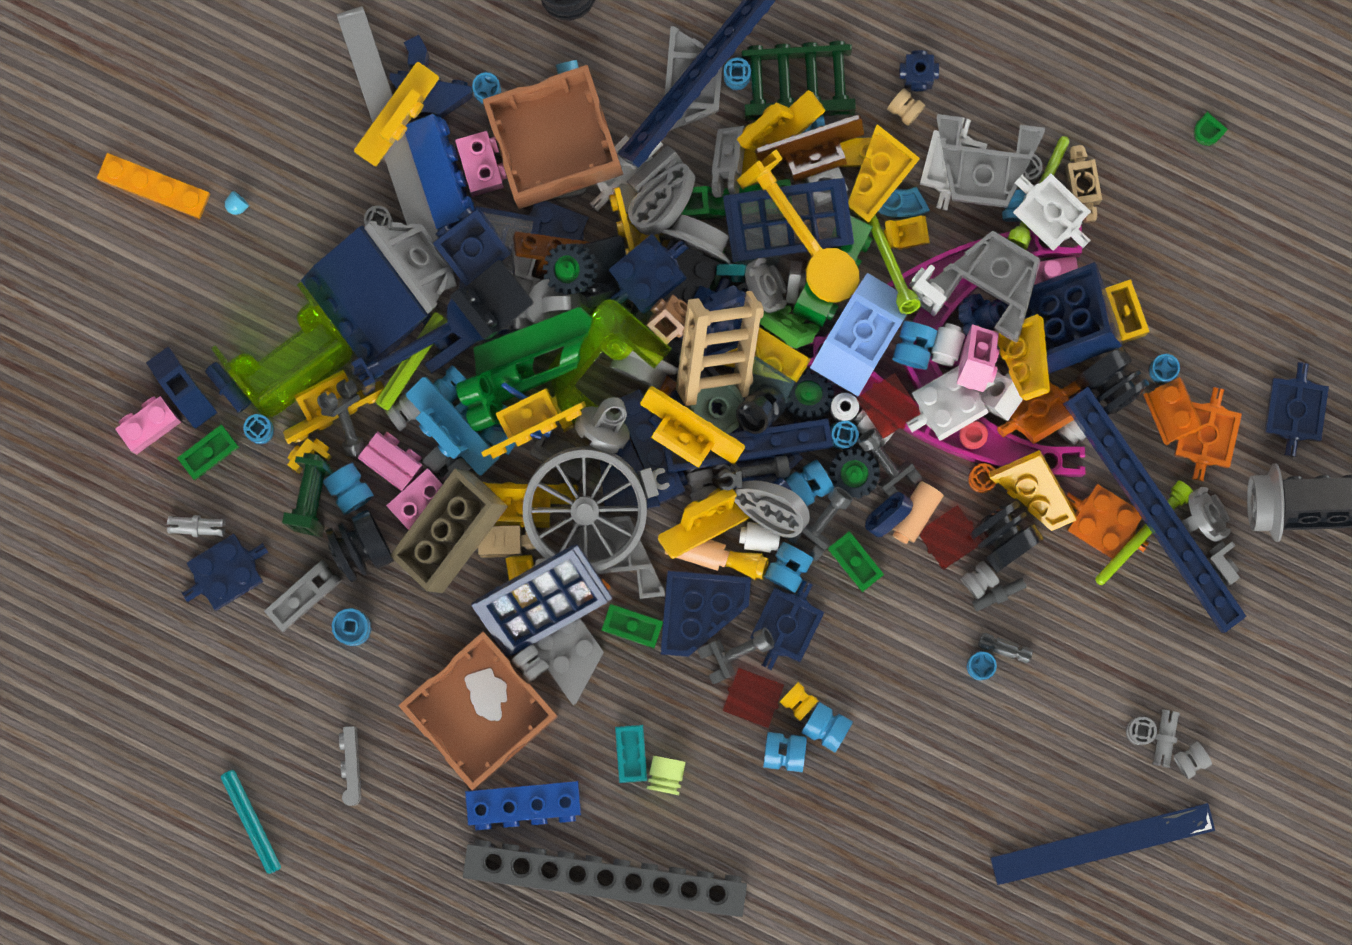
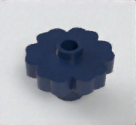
M972 294L965 297L963 304L959 305V319L964 324L963 332L966 337L972 325L995 331L994 327L1006 311V306L1001 302L996 303L984 300L981 294Z

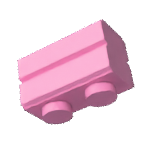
M377 432L361 452L358 459L402 492L416 479L424 468L419 463L422 457L410 448L406 452L397 446L400 441L390 433L386 432L383 436Z

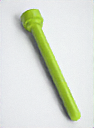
M1062 136L1059 138L1039 183L1043 182L1050 173L1053 176L1055 175L1069 145L1068 137ZM1021 221L1019 226L1010 231L1007 239L1027 250L1031 241L1030 228Z
M875 214L868 224L873 226L871 229L872 235L898 292L896 304L902 314H911L919 309L921 305L916 292L908 289Z
M1179 480L1171 488L1172 492L1169 494L1170 498L1167 502L1173 510L1178 505L1188 504L1189 495L1193 490ZM1147 524L1136 533L1096 576L1097 584L1104 585L1152 534Z

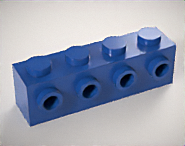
M431 114L407 124L405 134L437 230H440L446 224H449L452 228L459 222L457 218L459 214L469 207L474 211L475 206L469 196L467 197L464 188L467 186L466 179L462 171L458 170L456 164L458 154L454 146L450 145L447 136L450 134L448 124L441 117Z
M579 781L465 791L468 825H475V830L492 829V823L503 822V828L518 827L521 820H531V825L548 824V818L559 817V823L576 821V815H581Z

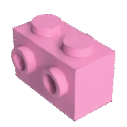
M487 131L455 140L472 197L504 188L502 180L507 179L503 164L496 163L494 154L499 153L495 137L489 138Z
M976 325L971 326L961 348L957 384L984 392L987 383H993L997 373L995 363L999 355V349H997L998 332Z
M154 396L141 405L142 410L135 415L130 413L124 416L118 422L120 426L115 428L131 452L136 455L181 423L170 405L161 396L157 399Z
M427 468L386 506L409 530L443 484Z

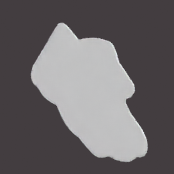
M491 668L467 675L465 682L471 692L470 699L476 713L487 720L499 721L502 717L501 702L507 701V684L503 680L494 677Z

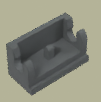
M551 433L550 438L542 436L541 440H537L530 451V455L544 462L552 455L576 446ZM574 458L560 463L566 475L579 483L583 477L582 458ZM586 458V470L593 458Z

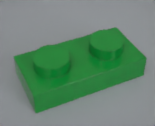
M221 424L177 457V459L192 479L196 481L237 450L239 446Z
M850 531L827 549L861 592L884 576L883 572Z
M610 604L601 631L655 649L663 621Z

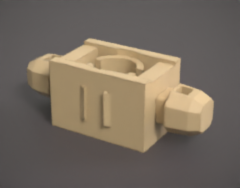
M1077 145L1070 149V161H1073V163H1069L1065 167L1068 190L1091 211L1083 220L1084 223H1091L1097 219V207L1093 205H1099L1102 201L1095 159L1085 161L1087 159L1086 149L1083 145ZM1081 173H1084L1082 177L1090 183V189L1087 190L1086 196H1083L1084 190L1077 186V179L1080 178Z
M493 526L476 549H478V555L481 558L522 556V547H526V550L536 548L531 543L527 532L525 535H522V528L520 526Z

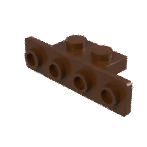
M861 116L846 117L840 121L819 126L813 130L792 135L789 138L774 143L765 144L755 149L757 162L759 160L762 162L768 155L777 150L783 158L779 163L786 161L794 182L846 165V157L840 143L864 135Z
M517 231L513 235L515 255L536 259L532 270L533 277L545 279L544 274H547V270H543V265L548 263V261H545V258L551 255L549 251L562 244L589 243L588 241Z

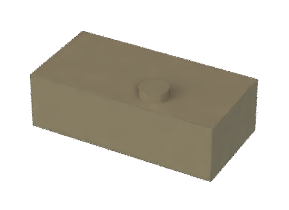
M455 468L391 553V557L426 591L443 593L508 505L471 471Z

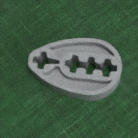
M686 164L673 166L655 177L635 196L630 204L628 215L630 221L640 233L645 235L659 234L662 230L668 229L677 220L693 191L695 175Z
M754 480L743 481V488H736L734 490L737 494L734 502L755 522L779 536L795 537L802 532L809 522L810 514L805 502L796 493L787 488L769 482Z

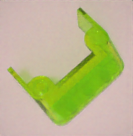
M302 282L298 283L297 286L309 301L297 314V323L302 329L257 362L251 354L247 353L240 354L231 361H228L216 345L211 348L230 376L265 417L278 415L296 401L294 395L328 378L344 366L352 356L351 347Z
M614 300L601 302L590 315L593 321L589 335L581 345V358L578 367L550 380L559 409L562 412L583 401L586 407H598L575 387V384L602 351L614 360H623L634 351L655 369L672 348L666 345L618 302ZM562 351L550 364L548 370L560 366Z

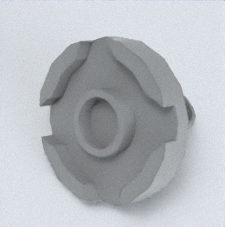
M758 258L747 265L745 271L746 282L738 285L736 288L739 291L742 288L752 291L756 299L762 303L764 311L775 313L783 309L787 304V300H783L782 295L787 292L786 286L777 268L774 265L769 267L766 264L767 259Z
M549 279L541 280L528 292L534 304L526 310L527 318L530 322L536 324L581 307L579 294L564 295L563 293H557L554 291L555 287H549Z
M608 398L599 407H586L581 411L582 415L576 418L575 429L581 438L585 435L592 441L590 446L606 453H617L619 448L623 449L629 440L630 432L624 423L627 413L624 402L619 398ZM611 408L620 409L617 414H613L608 410Z
M1200 487L1189 495L1188 503L1192 516L1181 522L1189 533L1199 528L1207 538L1212 541H1220L1231 533V528H1226L1225 524L1230 521L1229 516L1216 494L1210 496L1207 493L1209 490L1207 487Z

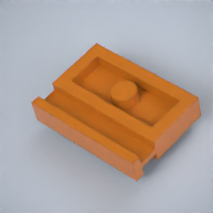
M1180 377L1155 388L1150 393L1143 394L1165 445H1169L1170 442L1180 440L1203 429L1184 382Z

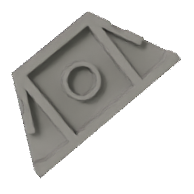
M674 26L670 28L665 95L705 47L703 43L695 38H690ZM722 67L669 131L719 112Z
M377 221L369 222L364 229L427 314L436 307L437 300L454 271L434 246L432 237L422 224L404 225L391 222L388 226L377 225Z
M571 607L552 609L557 618L572 610ZM545 611L526 613L535 629L551 621ZM520 616L513 620L524 636L530 633ZM580 618L532 644L537 649L539 658L545 660L548 664V671L573 706L577 704L585 686L604 654Z

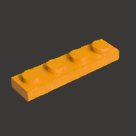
M109 153L106 154L97 176L99 181L201 219L210 197V193Z

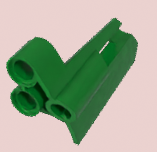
M577 307L474 347L476 375L458 382L456 386L460 401L468 407L466 414L470 427L478 432L500 424L495 413L503 410L502 402L515 397L502 387V383H507L519 392L524 393L576 369L581 358V345L589 335L593 318L581 307ZM564 346L560 358V366L536 375L534 374L533 361L535 357Z

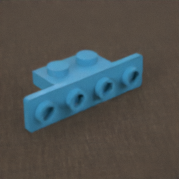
M422 377L406 393V397L421 412L416 417L420 423V429L424 434L429 437L432 436L439 443L438 448L445 456L452 457L453 459L462 456L478 475H483L500 458L498 456L492 459L490 454L483 457L481 452L491 446L478 432L470 427L468 421L427 377Z

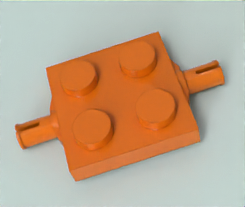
M1049 381L1050 392L1027 401L1023 399L1010 417V421L997 427L999 434L1004 438L1014 430H1018L1033 444L1039 442L1074 420L1063 403L1069 400L1070 396L1080 392V387L1073 381L1061 389Z
M1216 387L1212 388L1210 403L1200 404L1192 402L1203 429L1177 440L1174 456L1186 458L1196 463L1192 479L1204 482L1207 466L1215 465L1230 468L1242 413L1229 411L1221 406L1224 389L1220 388L1218 390Z
M1096 484L1091 494L1083 501L1070 492L1067 493L1066 497L1075 502L1073 503L1068 500L1072 508L1077 510V520L1072 522L1067 531L1106 556L1113 559L1136 535L1137 525L1142 517L1134 506L1104 487ZM1145 540L1142 544L1147 547L1149 542ZM1141 545L1138 549L1144 552L1146 548Z

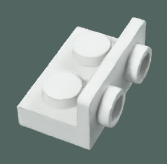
M930 265L927 270L921 268L916 273L909 287L912 288V291L916 292L921 303L920 306L932 316H935L942 308L947 297L943 295L945 292L939 285L931 282V284L927 282L935 270V267Z

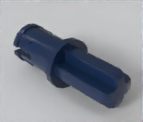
M214 362L207 367L205 373L220 390L219 394L227 398L237 413L242 412L252 403L236 385L238 383L237 380H232L218 362Z

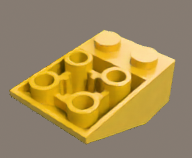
M1131 279L1105 288L1118 323L1122 344L1146 336L1150 331Z

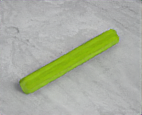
M433 313L417 339L447 323L448 320L439 313ZM432 345L399 364L376 399L378 406L387 411L390 410Z

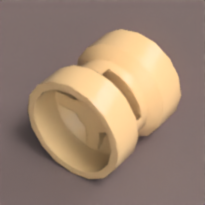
M903 88L890 103L887 110L893 115L898 114L902 122L910 126L926 105L920 100H914L911 97V93Z

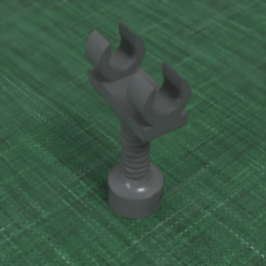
M343 379L336 385L337 391L341 396L337 399L333 393L327 395L325 391L318 396L317 402L322 409V415L339 416L346 438L342 443L344 453L348 457L360 455L366 447L363 437L356 436L347 409L360 400L359 394H356L357 387L353 380L346 382Z
M873 428L863 433L859 437L858 443L864 451L871 450L889 474L878 483L884 494L889 498L898 492L893 485L904 476L916 486L923 478L914 465L907 460L897 468L880 445L882 441L881 435Z
M786 455L775 456L771 464L752 465V467L740 468L736 463L712 466L714 469L726 468L720 471L719 474L713 475L718 481H725L729 477L731 478L729 483L719 484L724 490H731L735 486L743 488L742 478L766 474H775L777 478L790 476L789 462Z
M835 487L828 497L831 502L814 523L813 527L807 524L799 535L786 538L795 544L804 533L817 543L809 553V556L814 558L815 561L821 557L831 543L830 540L821 534L840 508L847 509L853 501L851 495L840 487Z
M764 627L755 631L752 640L729 651H725L721 640L714 641L697 649L701 659L715 654L721 670L709 675L712 684L736 675L730 661L756 649L766 652L774 648V640L769 630Z

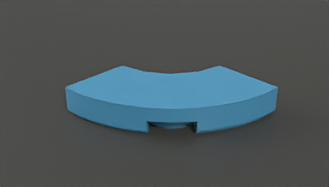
M913 187L907 190L896 189L877 213L891 218L908 219L930 212V209L918 188Z

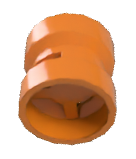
M987 463L975 466L968 477L971 489L978 493L990 491L996 483L989 478V472L995 470V468Z

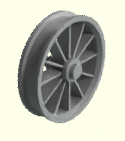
M592 446L572 447L552 455L535 471L524 496L523 521L531 543L545 559L558 554L545 543L542 537L573 519L575 524L559 552L565 550L577 526L580 524L584 525V555L588 559L587 525L592 524L610 554L600 559L588 560L594 570H604L619 563L635 548L643 534L646 523L647 501L639 476L620 456L615 453L602 452ZM574 458H582L583 496H579L560 463ZM586 458H595L608 463L591 496H586ZM612 465L620 470L629 480L597 500L593 499ZM556 466L576 500L540 482L541 479ZM632 485L635 491L638 506H598L599 503ZM538 486L572 506L532 507L533 495ZM638 511V518L635 528L631 532L600 515L599 512ZM571 512L570 516L545 531L538 533L532 513ZM598 519L628 535L629 539L618 550L613 552L595 520ZM569 560L558 566L576 572Z

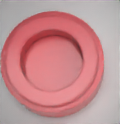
M974 421L960 429L959 438L966 448L978 449L987 441L988 431L984 424Z

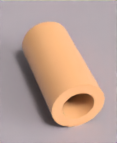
M920 481L910 497L913 502L910 514L892 529L895 531L892 536L904 544H907L908 541L914 543L944 495L929 484Z
M710 539L676 558L718 571L719 566L725 567L730 551L725 550L726 544Z

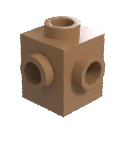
M674 295L670 296L666 301L660 299L650 310L653 314L647 326L667 345L676 336L680 338L684 334L687 304Z

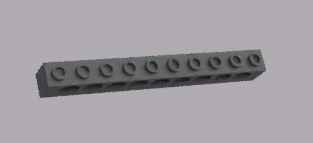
M475 839L474 845L467 844L463 878L743 917L747 883L741 882V876L725 874V880L714 878L713 872L697 870V876L688 875L686 874V869L669 867V872L659 871L658 865L642 863L641 868L630 867L631 861L614 859L613 864L602 863L603 857L586 855L585 860L574 859L575 853L558 851V856L546 855L547 849L530 847V852L519 851V845L502 843V848L491 847V841ZM497 854L501 857L502 865L498 870H491L487 866L486 860L489 855ZM518 858H525L529 861L530 869L526 874L516 872L514 863ZM553 862L557 865L558 872L555 877L547 878L543 875L542 866L544 863ZM578 865L585 869L586 876L583 881L575 882L571 879L570 870L573 866ZM607 869L613 873L614 880L612 884L603 886L598 882L597 876L601 870ZM631 873L638 874L642 880L641 886L636 890L629 889L625 884L626 877ZM659 877L666 878L670 884L669 890L663 894L657 893L653 888L655 879ZM687 881L694 882L698 888L696 895L690 898L685 897L681 892L682 884ZM720 885L725 889V897L721 901H713L709 897V890L712 886Z

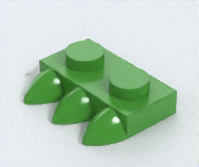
M786 305L775 313L764 311L763 318H760V324L764 326L766 331L774 333L783 339L788 346L794 348L812 343L820 329V326L817 324H803L805 322L804 318L796 314H789L792 309L790 305Z

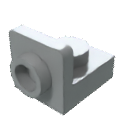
M791 260L786 300L787 303L795 305L805 286L806 273L801 272L802 262Z
M1222 541L1209 551L1212 556L1208 558V561L1226 587L1240 578L1237 574L1239 569L1230 558L1225 559L1223 556L1236 546L1233 541L1226 545Z

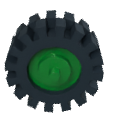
M572 243L558 245L557 248L549 251L551 255L545 258V261H548V263L543 265V270H547L544 278L550 280L548 283L549 287H555V292L563 293L564 295L578 294L588 290L587 287L594 284L592 279L597 278L598 274L594 273V269L598 268V263L593 264L592 260L596 258L594 254H589L590 249L587 247L583 248L581 244Z
M806 369L797 383L788 381L784 387L783 396L786 401V412L788 415L792 413V419L795 421L801 418V423L806 422V420L816 421L817 418L819 420L824 419V415H827L830 411L834 397L831 381L827 382V378L824 376L820 377V374L817 372L814 374L810 373L811 369Z
M853 446L849 449L845 448L842 452H839L830 466L829 477L834 488L840 487L849 493L851 497H857V499L862 498L864 495H869L876 488L880 476L879 463L875 459V455L872 452L864 451L863 448H858V446Z

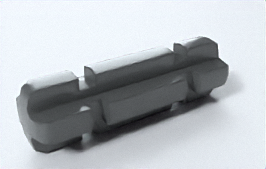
M983 633L980 636L978 642L980 648L992 649V652L1012 659L1016 657L1018 661L1029 663L1032 658L1033 650L1031 648L1019 647V644L999 637L995 639L993 635Z

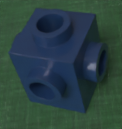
M924 50L911 51V54H906L905 61L900 63L899 78L904 79V88L915 92L932 89L934 79H939V63H934V55H928V52ZM915 67H925V71L918 72Z

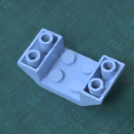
M867 273L825 340L810 369L858 397L907 314H902L896 304L897 290Z

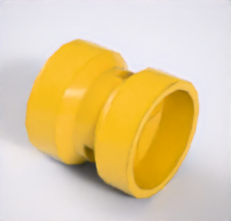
M799 682L780 701L785 708H790L794 711V716L799 721L818 702L813 695H808L805 692L804 687Z

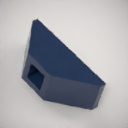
M399 70L397 74L390 73L389 79L396 90L408 75V71ZM439 77L438 82L422 104L424 106L418 116L426 117L434 114L444 118L473 97L472 87L468 86L467 82L461 80H452L451 83L442 82Z
M169 346L146 362L159 384L195 429L218 413Z

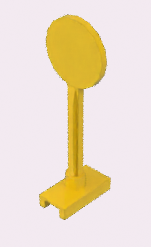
M775 150L762 162L760 160L756 162L736 181L742 189L756 182L760 184L763 190L766 189L809 251L811 259L806 268V280L811 291L818 298L826 302L839 303L847 300L858 287L860 281L858 267L846 252L837 248L822 249L777 185V179L771 172L783 159L779 152Z

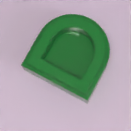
M1206 112L1195 125L1193 133L1198 143L1204 146H1211L1228 129L1209 112Z

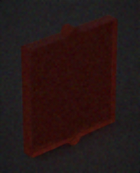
M895 373L879 384L874 383L872 385L873 388L856 398L883 439L898 429H904L907 424L906 422L920 415L919 408Z
M958 505L928 524L919 534L928 548L927 553L933 555L942 570L977 548V545L982 542L979 536L972 539L969 535L974 530L972 527L973 522L967 520Z
M738 668L732 687H728L729 695L723 711L769 728L774 711L779 708L777 703L784 684Z

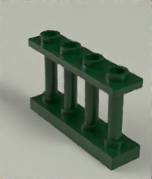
M832 41L827 46H818L816 42L803 43L802 47H791L790 44H777L773 49H763L761 45L748 46L747 50H742L741 58L750 61L752 101H750V104H745V121L758 120L767 107L775 104L766 103V100L763 99L762 60H778L780 99L777 100V103L788 108L794 103L790 90L789 59L805 58L807 91L813 92L824 107L825 112L822 115L824 117L855 115L856 102L855 98L849 99V96L846 95L844 56L851 55L852 44H846L845 41ZM817 57H833L835 96L832 97V100H821V97H818Z
M304 453L303 457L296 456L295 462L303 468L296 508L292 509V513L284 512L282 524L297 533L323 537L324 526L318 522L319 519L316 516L324 477H329L335 471L329 467L330 464H327L321 456Z

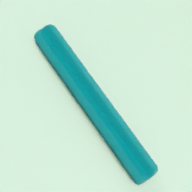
M229 770L223 773L221 780L266 873L271 874L278 871L281 865L236 772Z

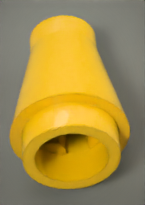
M730 551L726 567L732 568L754 580L757 578L763 580L764 574L768 569L769 558L763 557L762 553Z

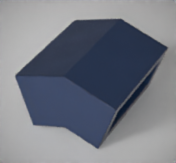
M418 34L405 41L404 45L409 54L407 64L410 71L417 62L428 68L430 56L420 35Z

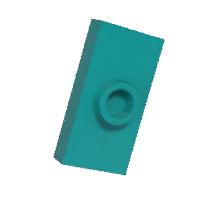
M719 264L717 265V275L728 277V280L731 282H745L747 265Z
M643 725L615 727L619 783L647 781Z

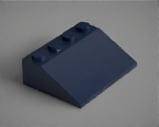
M363 226L357 228L324 256L301 279V282L357 357L362 358L366 365L375 360L378 362L389 356L429 315Z
M1095 262L1033 286L1025 319L1038 314L1044 320L1048 374L1123 346L1118 323ZM999 299L993 300V302L1003 303L1006 306V308H1008L1009 306L1008 304L1004 303Z

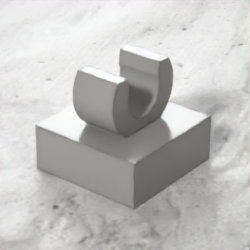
M651 468L637 471L643 485L645 498L659 495L658 490H664L670 486L669 483L661 485L656 480L658 474L665 472L664 468L655 469L653 472Z

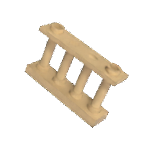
M752 291L746 292L743 307L715 311L705 309L699 298L688 300L676 390L685 406L696 405L697 395L701 389L734 384L742 397H748L750 385L753 383L752 369L760 318H763L764 314L762 303L756 299ZM742 318L741 329L706 334L707 326H710L712 322ZM739 341L738 349L735 352L703 356L704 348H707V345ZM735 363L734 373L700 378L704 367Z

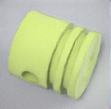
M653 756L649 774L652 775V778L648 779V782L651 783L650 786L647 785V789L679 795L680 792L677 789L681 788L679 781H682L686 762Z

